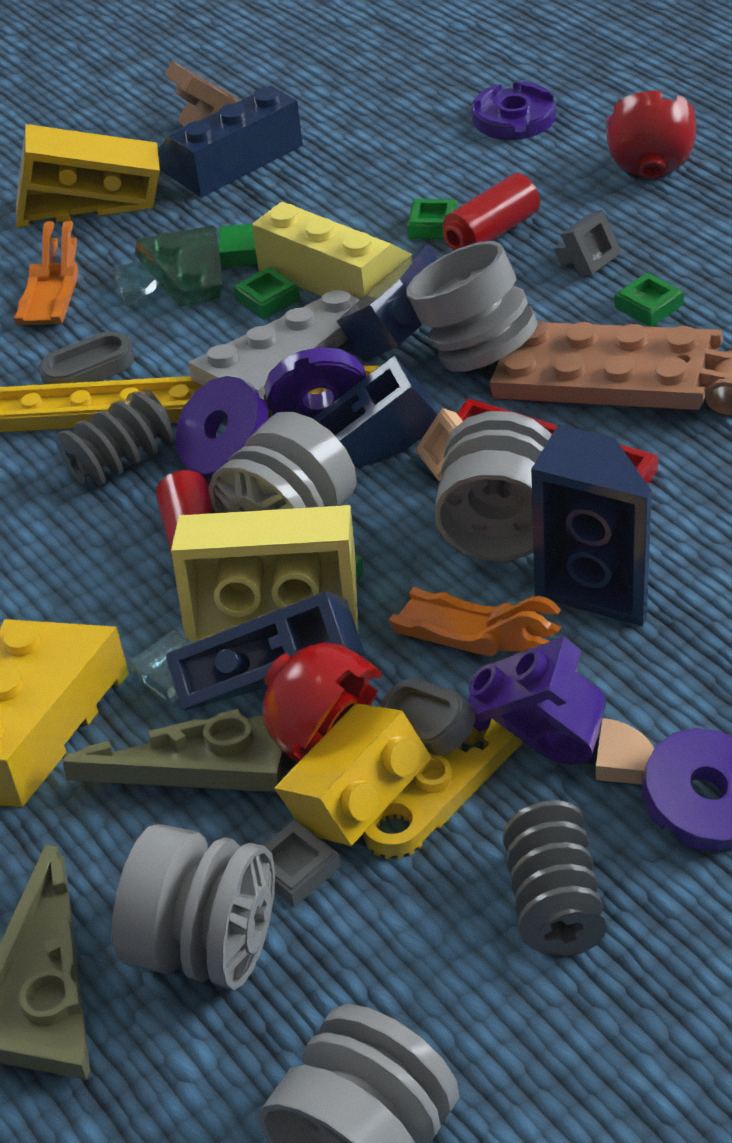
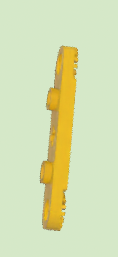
M491 719L487 730L479 732L473 727L471 733L464 741V743L471 746L478 741L484 742L483 750L472 747L465 752L462 751L461 744L448 754L434 755L429 753L432 759L363 833L367 848L370 851L373 850L374 855L379 857L381 854L385 855V859H392V856L402 859L404 854L408 853L409 856L414 854V849H420L422 842L437 827L440 829L523 741ZM393 815H396L397 819H401V816H403L405 821L409 820L410 826L400 833L388 834L377 828L380 826V820L382 822L386 821V816L389 819H393Z

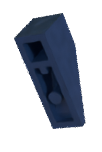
M428 243L420 247L336 321L363 361L399 347L423 325L407 297V287L418 273L438 259Z
M393 356L312 419L334 434L346 448L354 466L358 467L404 452L424 437L439 412L426 390L400 361Z
M324 591L165 653V657L181 710L186 711L269 687L264 683V678L275 660L283 654L292 656L304 647L327 642L343 645L360 656L365 655L348 601L333 593Z

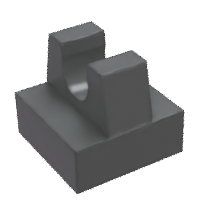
M603 210L589 213L560 234L564 243H560L553 248L560 264H574L579 277L594 274L621 253V249Z

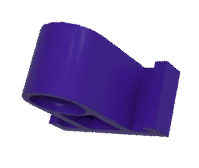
M561 637L478 668L469 685L470 696L468 703L475 710V723L473 727L479 732L487 730L491 719H493L546 758L559 763L574 765L589 761L593 755L606 699L605 695L595 685L576 672L582 650L567 638Z

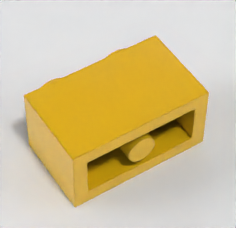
M355 704L274 789L295 820L315 836L352 846L432 757L402 710Z

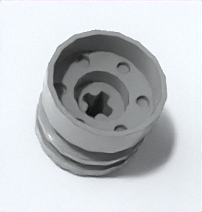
M495 241L478 242L448 253L425 267L412 279L407 287V297L421 324L432 327L429 332L430 341L433 347L438 349V356L443 367L451 372L470 371L504 358L521 347L533 335L538 325L532 307L527 305L528 302L524 290L513 286L516 281V275L500 243Z
M488 411L468 417L452 430L445 445L444 461L441 468L442 478L439 482L435 503L436 526L446 542L463 554L488 561H510L533 553L531 469L551 437V433L534 419L514 412Z
M278 412L267 419L246 440L245 446L235 452L228 459V462L212 475L209 493L216 513L343 506L352 496L357 480L355 466L346 448L330 430L310 417L295 412Z
M162 824L147 827L136 840L125 862L116 891L112 934L117 959L129 966L163 974H169L177 970L182 964L185 976L193 981L203 983L210 979L218 987L236 990L244 985L255 968L271 919L275 893V866L272 853L266 846L253 843L239 846L233 839L229 838L218 839L208 848L206 839L199 832Z
M345 1004L334 1007L323 1021L318 1035L313 1036L305 1047L302 1054L304 1065L288 1070L263 1105L258 1120L263 1135L269 1143H431L441 1128L440 1123L445 1121L460 1095L457 1080L444 1059L423 1038L397 1020L376 1010Z

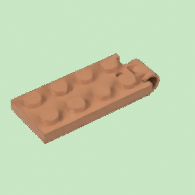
M537 320L538 325L533 335L521 347L499 360L490 381L492 398L691 410H700L704 399H706L708 406L719 414L732 415V350L718 351L723 340L722 330L694 329L688 326L675 328L644 327L638 324L625 326L594 325L588 322L576 324L545 323Z

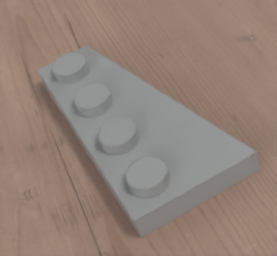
M329 291L321 299L302 308L291 309L285 313V316L265 326L251 328L246 335L227 344L214 346L206 354L189 361L191 380L203 386L210 380L223 376L241 378L259 391L260 398L264 400V385L268 374L281 360L299 351L318 347L337 349L349 340L336 321L361 299L350 295L347 291Z

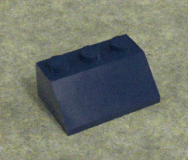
M273 86L263 87L256 90L253 95L235 104L225 105L218 112L200 121L187 124L184 129L168 136L158 148L160 171L201 198L303 146L298 101Z
M558 424L531 469L534 596H543L556 603L643 626L647 619L652 490L615 438Z

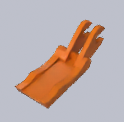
M46 221L44 223L42 263L29 265L27 286L18 302V310L13 318L16 325L63 324L78 278V266L74 262L77 237L71 238L72 221H64L62 225L61 263H55L58 249V238H52L55 223L53 221Z
M413 587L409 592L411 599L399 615L393 613L389 618L395 633L487 656H494L498 651L523 652L529 648L540 646L550 641L539 636H552L561 629V626L547 621L544 616L535 613L559 614L561 611L554 601L543 596H532L515 605L504 603L495 607L467 602L446 592L434 594L417 587Z

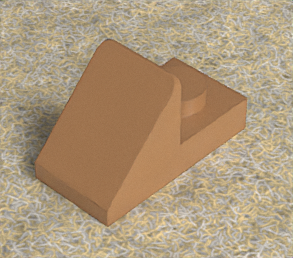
M173 60L164 74L177 85L174 93L187 101L178 118V121L183 126L194 121H200L218 112L225 105L235 104L240 101L231 93Z

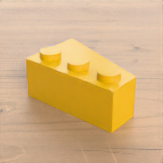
M25 124L16 196V228L29 226V221L56 217L57 222L71 220V215L97 212L98 216L153 208L160 172L157 143Z
M3 620L0 627L1 806L23 807L67 753L65 743L81 723L85 725L91 723L99 713L97 703L112 685L119 687L129 675L117 627Z

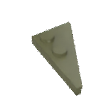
M239 709L219 713L210 719H195L148 731L150 743L112 752L109 741L86 746L80 751L66 753L62 762L66 780L276 792L274 787L282 780L288 755L270 738L264 725L263 715L245 718L241 716Z
M45 844L0 943V1063L87 1080L90 1073V1063L66 862L64 856H60L57 846Z

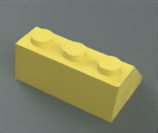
M280 202L252 223L259 271L272 267L300 288L319 296H323L329 291L343 290L349 292L354 297L362 299L412 255L393 244L285 202Z
M350 505L179 515L171 553L186 645L324 591L333 593L348 601L358 632L356 560Z

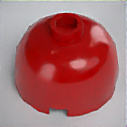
M655 90L634 93L619 100L614 105V113L610 117L608 115L606 119V137L611 157L625 172L638 177L654 179L676 171L687 161L695 144L696 116L694 107L685 98L676 95V102L671 99H663L662 91Z
M323 642L304 647L292 656L288 654L281 655L271 665L264 678V683L269 687L263 699V718L270 738L285 754L298 763L353 705L363 704L371 706L378 690L371 686L369 681L370 678H381L382 672L358 653L340 644Z

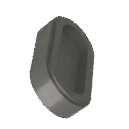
M111 331L97 334L47 355L39 365L43 384L96 382L121 373L134 362L135 356L132 342L127 335Z
M410 678L396 684L388 691L380 704L382 708L402 710L427 751L434 755L448 754L458 748L467 739L475 723V710L461 695L453 690L417 678Z

